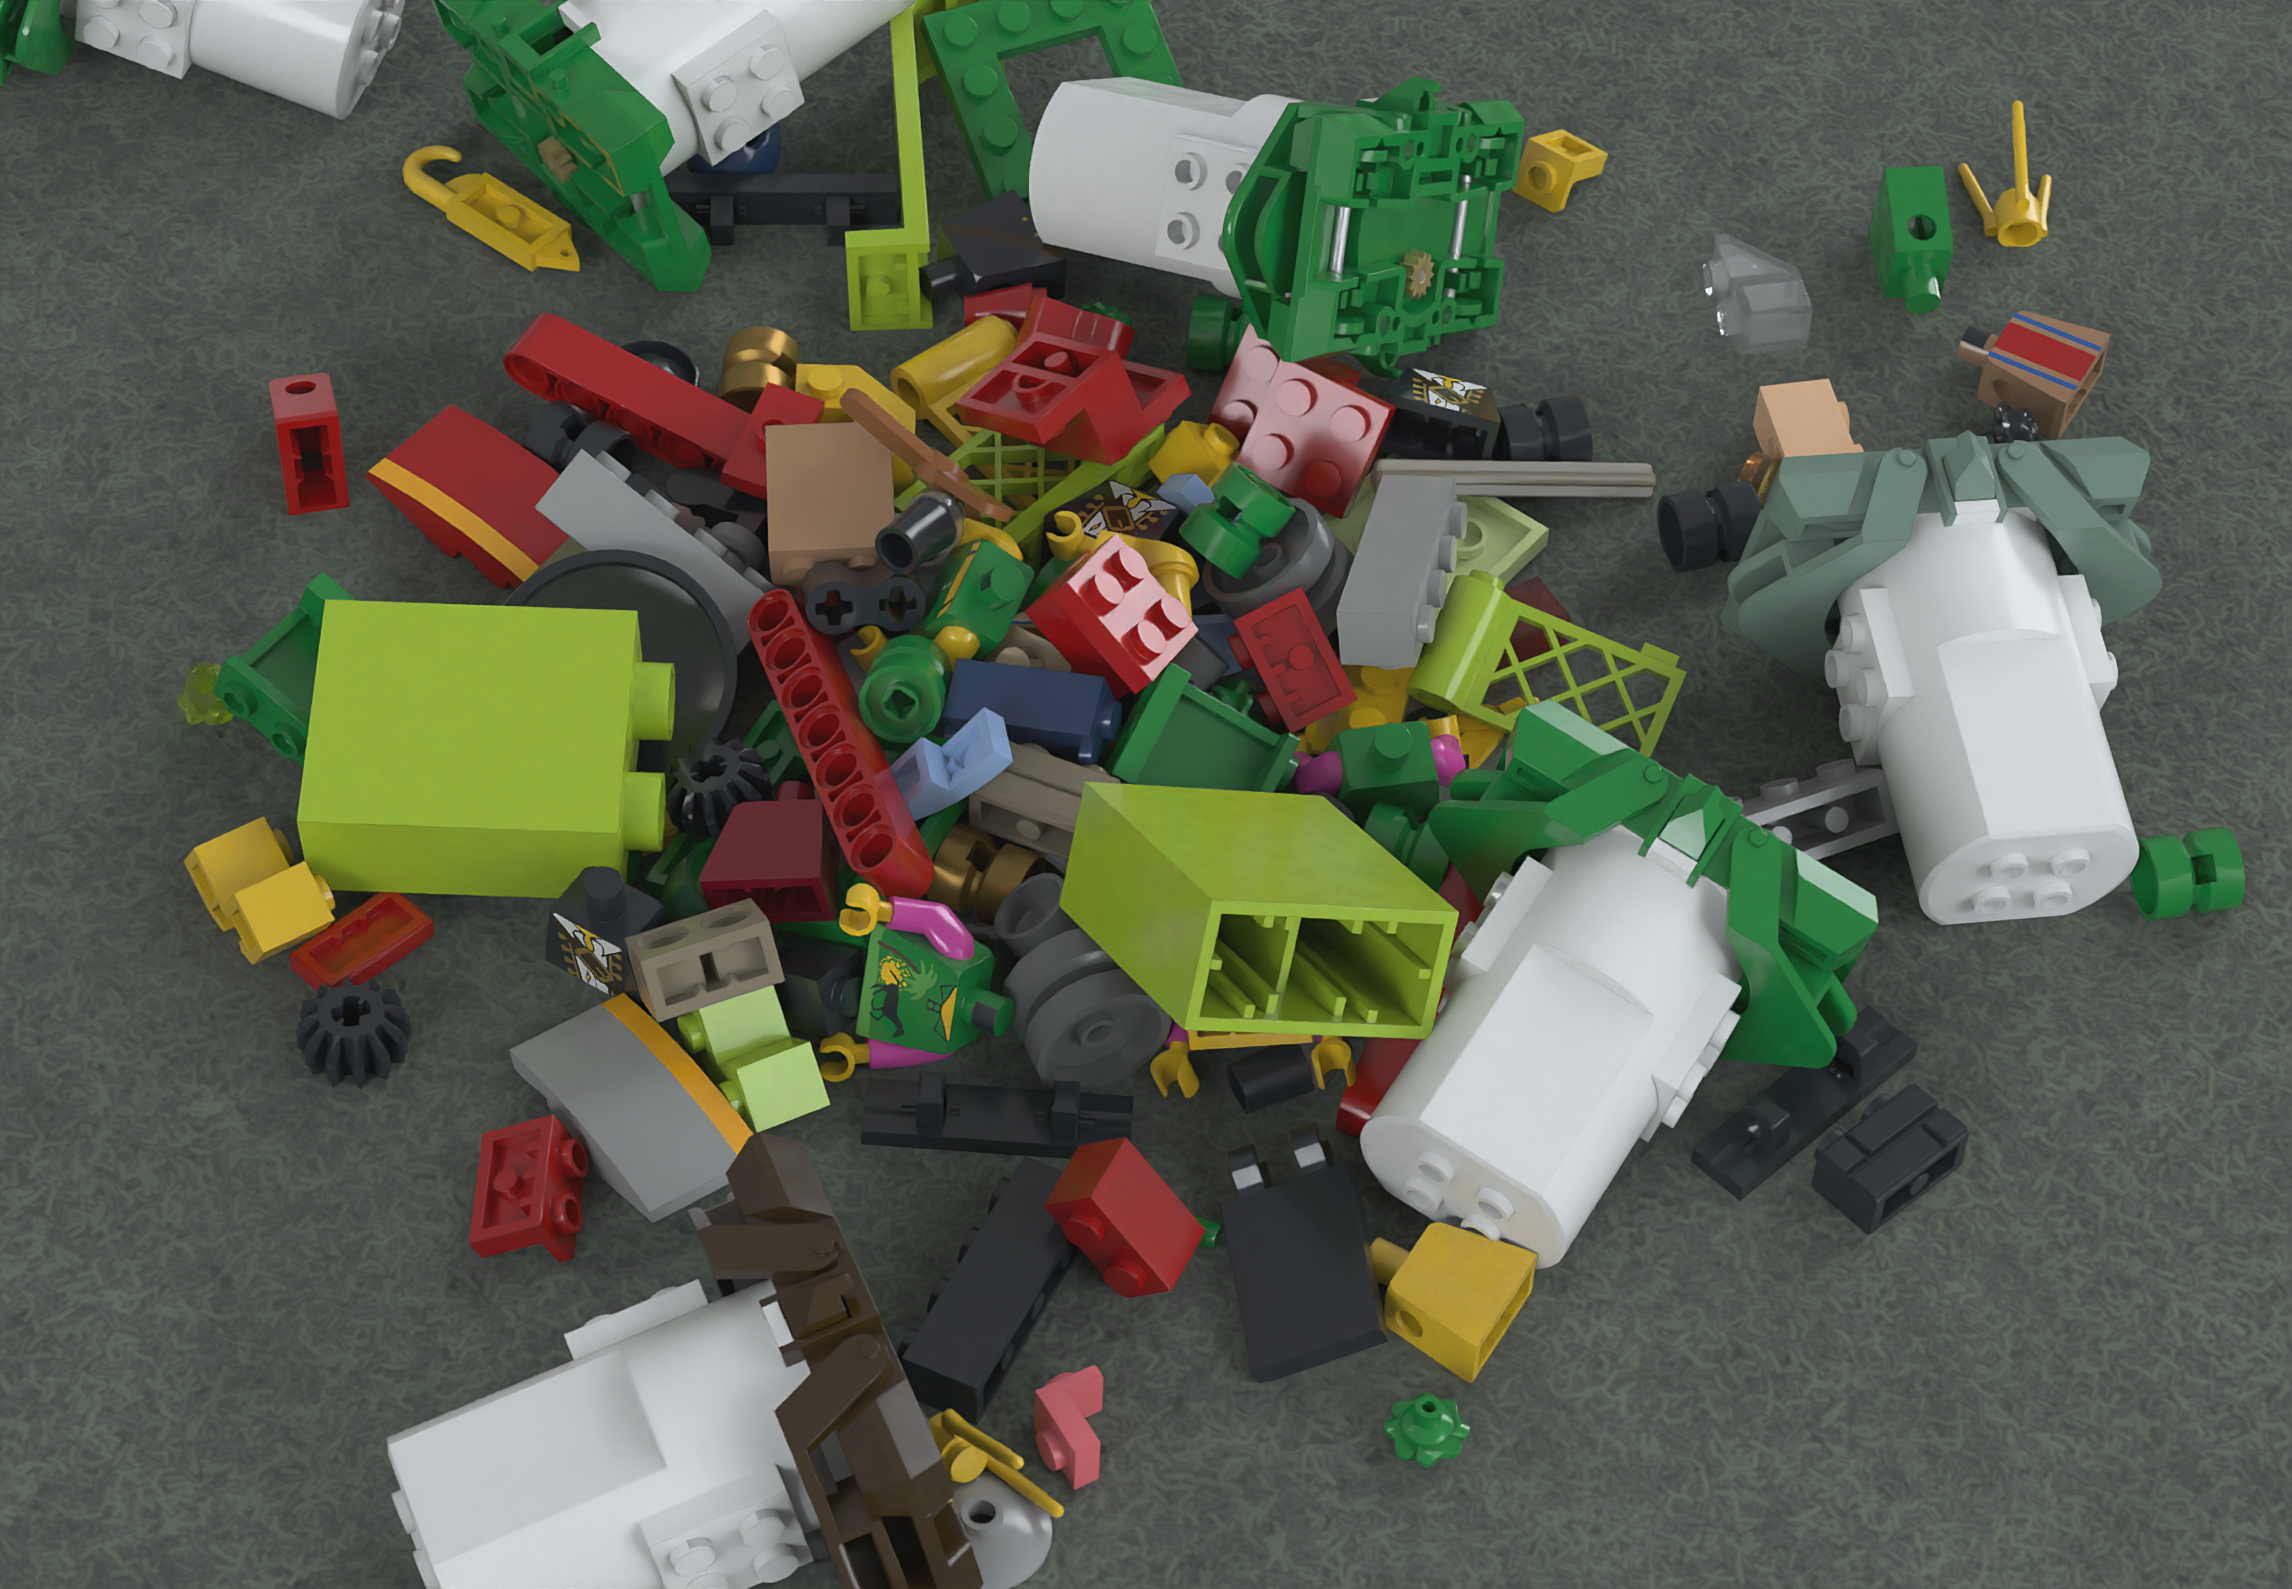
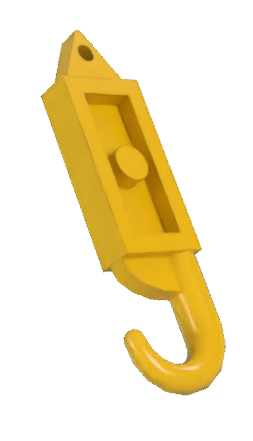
M441 145L426 146L414 151L405 160L402 169L405 184L413 193L445 212L447 220L531 272L538 267L580 271V259L572 243L571 224L487 172L482 175L466 174L454 178L446 184L440 183L423 172V167L431 161L450 160L460 162L462 154L459 151Z

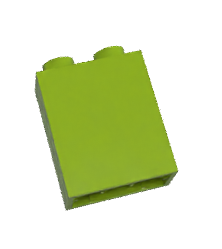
M325 599L297 815V825L304 859L312 875L319 873L327 882L330 890L559 898L586 867L613 868L622 875L623 882L626 883L629 851L661 852L663 846L666 805L664 773L636 772L639 740L671 741L675 710L674 664L642 661L638 611Z
M1084 782L1059 906L1183 1030L1427 1039L1432 1033L1459 912L1323 796Z

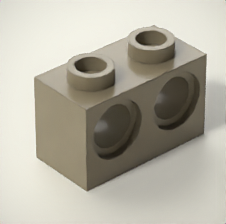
M751 898L624 938L641 999L657 1023L785 981L769 920Z

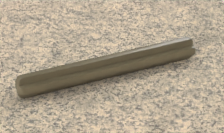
M1379 459L1374 462L1373 471L1370 474V481L1373 484L1375 493H1377L1382 475L1455 477L1457 497L1646 499L1652 495L1653 486L1656 485V475L1653 474L1652 466L1648 463Z

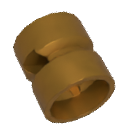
M753 326L736 332L729 338L725 346L721 370L722 379L719 383L717 397L752 414L768 381L795 391L797 364L802 363L801 349L796 341L785 332L771 327Z
M958 823L947 834L933 862L935 873L932 884L927 890V897L933 902L942 903L950 909L963 914L973 907L976 910L977 920L994 926L996 912L1004 898L1016 886L1030 877L1045 873V857L1011 843L998 849L994 836Z

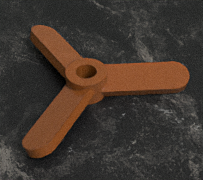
M855 388L847 389L840 398V405L843 410L912 468L911 472L934 493L949 503L955 498L961 499L965 506L960 510V513L965 519L969 518L981 523L984 521L979 513L981 512L994 519L1009 523L1014 511L1012 508L968 481L970 479L969 476L953 461L931 446L929 448L864 392Z

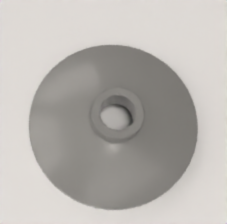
M982 1471L978 1477L966 1483L950 1481L955 1495L952 1498L953 1503L961 1517L984 1582L981 1589H1009L1032 1576L1043 1564L1051 1546L1052 1523L1050 1515L993 1472ZM988 1515L993 1520L986 1524H977L971 1521L970 1517Z

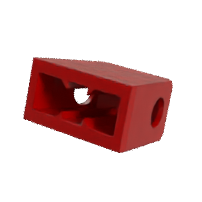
M329 374L296 375L270 381L268 387L275 438L289 516L350 507L339 418ZM309 450L320 452L323 466L313 471L302 470L301 453Z

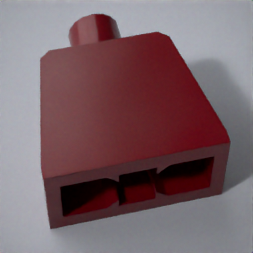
M798 781L784 782L779 785L774 801L742 802L733 808L699 878L700 886L711 910L751 898L767 917L769 923L836 921L840 843L822 802L815 799V793L812 788Z

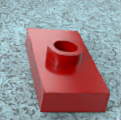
M768 381L722 470L721 484L767 501L765 426L819 424L824 415L825 401Z
M378 892L289 954L290 966L296 974L317 992L320 983L334 989L341 987L346 974L354 985H362L373 976L376 977L435 935L434 923L431 918L402 893Z

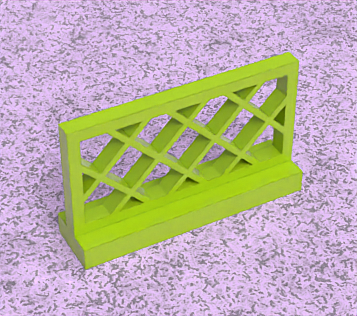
M1164 423L1155 426L1132 447L1131 452L1124 459L1115 462L1112 466L1033 445L1002 446V439L1007 435L984 428L949 455L948 458L962 470L966 469L969 465L995 464V479L968 481L991 496H995L1002 503L1003 496L1038 494V500L1026 510L1013 511L1009 523L979 512L984 520L981 523L1000 529L1014 538L1022 552V562L1031 567L1035 572L1040 568L1044 516L1062 504L1097 487L1105 480H1115L1137 489L1154 475L1147 464L1165 443ZM1081 460V465L1068 476L1045 477V461ZM1038 462V477L1002 479V463ZM918 480L894 499L895 513H902L920 498H942ZM960 511L956 513V515L961 519V521L965 519V517L960 513Z

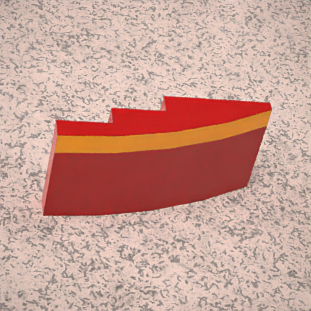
M453 404L449 405L377 463L366 475V478L446 555L454 559L462 553L484 576L502 590L510 584L515 589L519 588L569 538L567 534L534 508L561 474L497 429Z

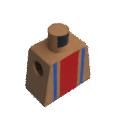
M2020 311L2014 314L2000 337L1970 325L1960 342L1957 358L1983 368L1977 392L1979 400L1993 408L1998 407V402L2005 400L2013 409L2027 408L2032 414L2034 422L2038 425L2040 434L2051 440H2059L2102 374L2111 335L2028 311Z

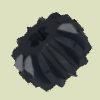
M714 736L706 747L698 749L689 745V753L686 758L669 761L670 774L665 776L667 806L665 809L671 823L677 827L679 833H687L696 844L702 843L710 837L717 841L733 808L740 803L774 801L772 794L773 786L768 776L769 771L764 759L758 755L756 748L744 746L739 737L722 745Z
M346 974L341 987L334 989L320 983L316 994L317 999L302 1001V1009L300 1010L301 1021L298 1022V1029H296L298 1048L302 1050V1055L305 1056L306 1065L310 1068L312 1075L326 1072L327 1079L330 1080L333 1088L345 1079L346 1075H351L354 1082L362 1089L367 1073L372 1072L374 1075L387 1080L389 1071H391V1063H405V1055L408 1051V1035L411 1034L410 1017L406 1014L405 1008L402 1007L401 999L397 996L395 988L381 990L374 976L362 985H354Z

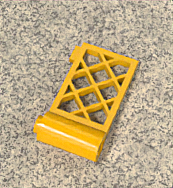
M989 314L892 369L890 381L893 392L916 410L917 420L922 421L927 418L958 449L983 428L961 425L953 417V415L958 413L954 402L1013 352L1018 332L1010 322ZM1010 435L1002 439V446L1030 445L1028 440ZM1075 460L1068 461L1067 471L1045 469V477L1068 476L1074 471ZM1025 462V466L1002 463V479L1038 477V468L1031 467L1032 462ZM995 464L974 465L987 479H995ZM1031 494L1006 496L1020 511L1026 510L1037 501Z

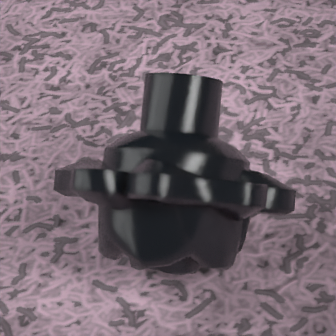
M2005 400L1998 402V407L1994 408L1992 431L1979 435L1986 436L1988 444L2013 443L2014 440L2026 442L2040 441L2038 439L2040 435L2038 425L2034 422L2027 408L2013 409Z

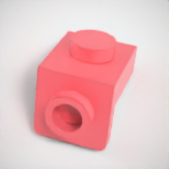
M1096 1365L1076 1373L1065 1372L1049 1380L1044 1387L1035 1390L1034 1428L1037 1431L1035 1438L1038 1451L1048 1469L1052 1472L1061 1469L1074 1490L1099 1479L1100 1441L1085 1419L1102 1411L1104 1377Z

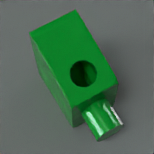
M1943 166L1885 168L1867 232L1882 295L1884 298L1904 297L1906 309L1913 314L1929 313L1937 309L1941 303L1940 295L1953 255V239ZM1914 218V228H1907L1908 222Z

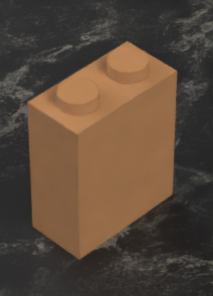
M857 422L765 426L768 548L772 585H789L801 588L802 579L807 571L816 564L826 561L839 562L848 568L854 569L871 567L880 561L875 550L876 536L895 519L892 451Z

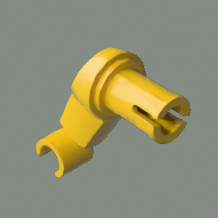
M1060 511L1055 514L1057 527L1062 532L1070 534L1066 537H1058L1052 533H1046L1050 549L1055 557L1065 561L1076 559L1087 550L1093 552L1117 533L1128 547L1133 548L1142 556L1148 571L1165 591L1184 605L1192 621L1190 590L1198 582L1199 572L1193 557L1188 552L1166 542L1143 539L1103 529L1100 530L1095 539L1084 534L1081 519L1077 514L1071 511Z

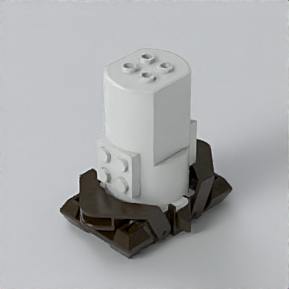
M760 1132L749 1136L725 1173L732 1190L727 1196V1201L705 1211L698 1207L687 1210L722 1297L721 1299L708 1304L698 1279L680 1287L662 1289L649 1300L613 1315L606 1314L595 1317L583 1327L564 1334L574 1359L573 1361L387 1438L388 1456L401 1490L392 1493V1498L407 1534L412 1536L416 1547L413 1555L427 1589H748L762 1582L780 1581L791 1575L797 1567L814 1561L804 1534L821 1528L825 1539V1547L843 1589H981L984 1582L961 1517L956 1511L953 1502H949L955 1495L943 1459L933 1439L927 1416L918 1405L857 1262L854 1260L836 1220L830 1197L821 1186L801 1141Z

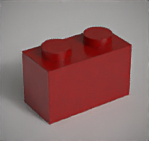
M1127 1137L1079 1146L1043 1205L1062 1227L1063 1233L1068 1240L1077 1245L1102 1273L1107 1285L1127 1298L1172 1291L1206 1232Z

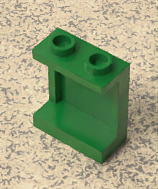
M323 571L306 585L299 605L241 658L236 654H232L223 662L212 691L220 698L222 704L231 714L247 720L269 739L272 747L280 755L293 759L303 768L325 599L358 601Z
M1170 661L1159 675L1142 689L1102 766L1111 777L1119 779L1120 784L1273 793L1277 790L1281 792L1288 785L1298 767L1299 759L1293 756V753L1300 742V738L1290 732L1278 735L1189 684L1188 681L1192 674Z

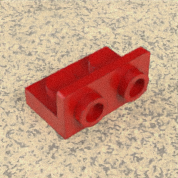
M1302 587L1231 621L1236 634L1226 638L1241 670L1245 672L1252 667L1254 668L1264 688L1263 691L1255 694V697L1271 728L1282 723L1287 733H1294L1358 700Z
M554 1114L482 1134L468 1242L481 1258L542 1243L559 1262L574 1259L577 1232L581 1230L583 1222L580 1208L583 1178L588 1173L589 1161L582 1142L578 1138L573 1137Z

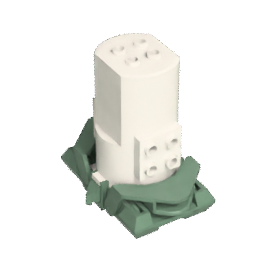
M1966 430L1956 438L1928 439L1925 448L1903 450L1901 447L1889 451L1783 457L1768 492L1764 509L1760 510L1739 564L1728 577L1727 587L1729 592L1720 616L1722 624L1745 640L1754 642L1803 679L1826 677L1828 685L1831 688H1836L1841 705L1839 726L1842 738L1846 742H1851L1857 766L1882 765L1920 907L1931 920L1938 924L1949 925L2067 915L2096 902L2110 893L2128 877L2137 863L2139 844L2099 714L2110 691L2115 688L2118 678L2116 659L2111 652L2106 651L2100 629L2149 603L2161 590L2162 578L2159 570L2148 561L2152 550L2148 535L2128 518L2140 496L2151 459L2147 451L2121 436L2036 442L2014 440L2013 443L1988 444L1986 436H1975Z

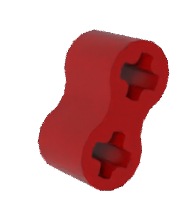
M1035 294L1031 299L1012 351L1018 348L1032 334L1040 332L1118 352L1120 359L1126 360L1136 330L1109 317L1084 311L1060 301Z

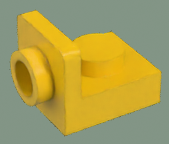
M1563 129L1528 138L1519 163L1517 181L1512 190L1552 213L1559 212L1564 209L1572 185L1576 181L1601 174L1608 153Z

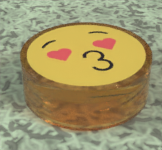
M1756 452L1746 461L1737 481L1748 480L1753 485L1759 496L1761 506H1763L1777 473L1779 462L1773 457Z

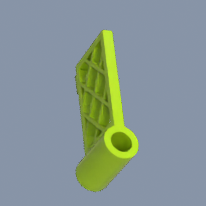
M1473 569L1469 576L1457 575L1454 577L1446 595L1444 606L1440 609L1435 620L1432 643H1425L1416 668H1414L1406 686V691L1409 695L1436 710L1445 713L1455 712L1456 715H1463L1510 735L1518 714L1522 709L1503 715L1481 706L1489 686L1515 676L1526 705L1536 704L1523 672L1556 660L1568 691L1546 700L1552 699L1560 705L1573 700L1578 715L1592 724L1582 696L1614 684L1626 716L1597 727L1606 733H1610L1631 725L1640 746L1639 753L1647 758H1651L1687 674L1686 671L1676 667L1680 656L1647 642L1644 643L1641 652H1638L1516 601L1503 592L1505 583L1487 572ZM1518 620L1542 629L1551 651L1519 663L1510 642ZM1556 635L1572 643L1560 647ZM1585 648L1600 653L1610 675L1577 687L1565 656ZM1505 652L1510 667L1496 672ZM1614 660L1631 667L1618 671ZM1645 672L1669 682L1660 703L1635 712L1623 680ZM1654 716L1645 735L1640 721Z

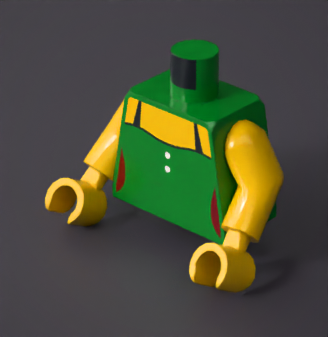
M932 498V499H935V500L939 501V502L942 503L944 506H946L941 500H939V499H937V498ZM956 514L953 516L956 524V537L954 540L956 547L950 550L926 597L924 615L917 624L911 627L908 635H919L936 642L948 655L953 673L957 658L980 661L999 646L1035 573L1031 567L1022 562V552L1014 538L1008 533L969 518L961 521ZM873 625L863 627L858 632L867 648L850 650L852 656L867 674L878 649L889 641L883 632Z

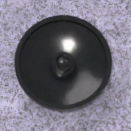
M610 549L583 552L554 562L537 572L518 588L504 605L638 611L642 661L674 664L675 710L671 741L639 740L636 772L664 773L667 776L670 774L669 761L686 758L689 753V745L698 749L706 747L714 736L719 742L721 741L733 716L739 686L737 653L730 628L717 603L705 588L682 569L655 556L636 551Z

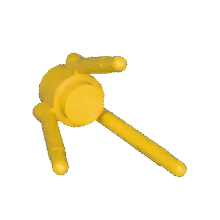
M2017 100L2012 103L2016 188L2002 193L1993 211L1968 165L1962 163L1957 169L1983 219L1985 235H1997L1999 242L2003 246L2031 247L2039 242L2042 237L2048 235L2046 217L2052 179L2049 175L2041 177L2037 198L2029 191L2023 103Z
M947 1409L928 1420L933 1439L941 1454L950 1481L960 1483L972 1481L986 1467L1052 1517H1062L1064 1514L1063 1507L1017 1471L1024 1465V1461L1019 1455L969 1425L953 1409Z

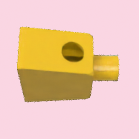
M1441 1222L1429 1224L1411 1252L1381 1237H1378L1371 1245L1377 1282L1388 1286L1384 1307L1386 1327L1460 1378L1472 1383L1532 1292L1537 1254L1499 1240L1494 1242L1486 1236Z

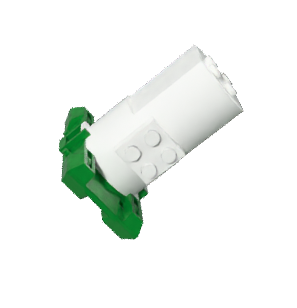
M539 0L431 1L442 28L464 50L468 49L473 63L462 77V83L476 120L551 190L553 197L584 227L589 225L657 291L695 292L701 287L712 252L704 229L670 198L663 177L697 153L711 166H714L734 151L742 148L748 141L774 123L788 116L793 110L805 103L799 84L801 81L913 5L916 0H558L548 8Z

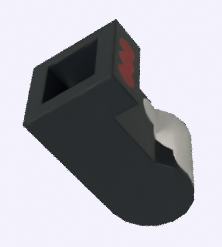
M683 468L674 472L668 478L666 495L671 498V504L680 511L674 522L691 536H694L699 528H702L709 534L715 525L721 522H732L752 531L763 544L765 553L769 548L766 500L722 485V474L705 468Z

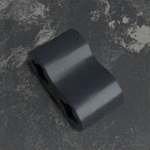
M826 561L810 568L802 579L801 593L808 621L816 630L824 634L838 635L846 633L853 627L866 623L876 624L887 630L902 631L910 629L917 624L925 613L926 599L918 572L915 569L907 574H898L886 568L881 561L863 569L848 568L839 562ZM901 586L903 590L899 593V601L887 602V598L891 594V587ZM839 590V595L836 597V605L825 606L824 601L827 599V591Z

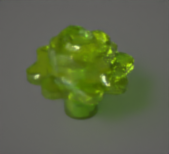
M198 662L188 671L189 678L183 683L185 692L177 697L176 704L186 712V719L190 724H198L204 720L208 725L213 726L223 724L233 717V714L222 704L220 698L212 692L221 670L219 663Z

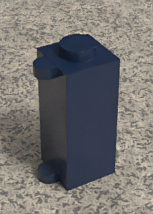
M957 658L942 715L947 724L944 738L951 739L985 707L1004 718L1008 741L1019 745L1034 743L1046 749L1051 755L1079 758V764L1082 766L1096 765L1097 761L1104 762L1108 741L1115 740L1120 732L1122 706L1120 702L1116 701L1105 677Z

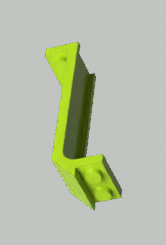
M916 0L913 5L889 21L902 229L845 232L850 331L933 328L932 304L923 295L919 286V267L928 264L930 241L918 87L925 80L938 75L919 26L923 16L984 0ZM1001 60L999 62L1004 72V60Z

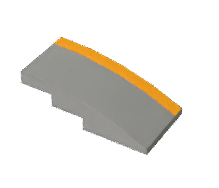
M624 992L509 1050L514 1068L520 1076L546 1097L550 1114H554L568 1132L582 1142L587 1152L589 1165L593 1171L652 1223L729 1184L725 1173L749 1136L754 1135L733 1106L695 1061L651 1016Z

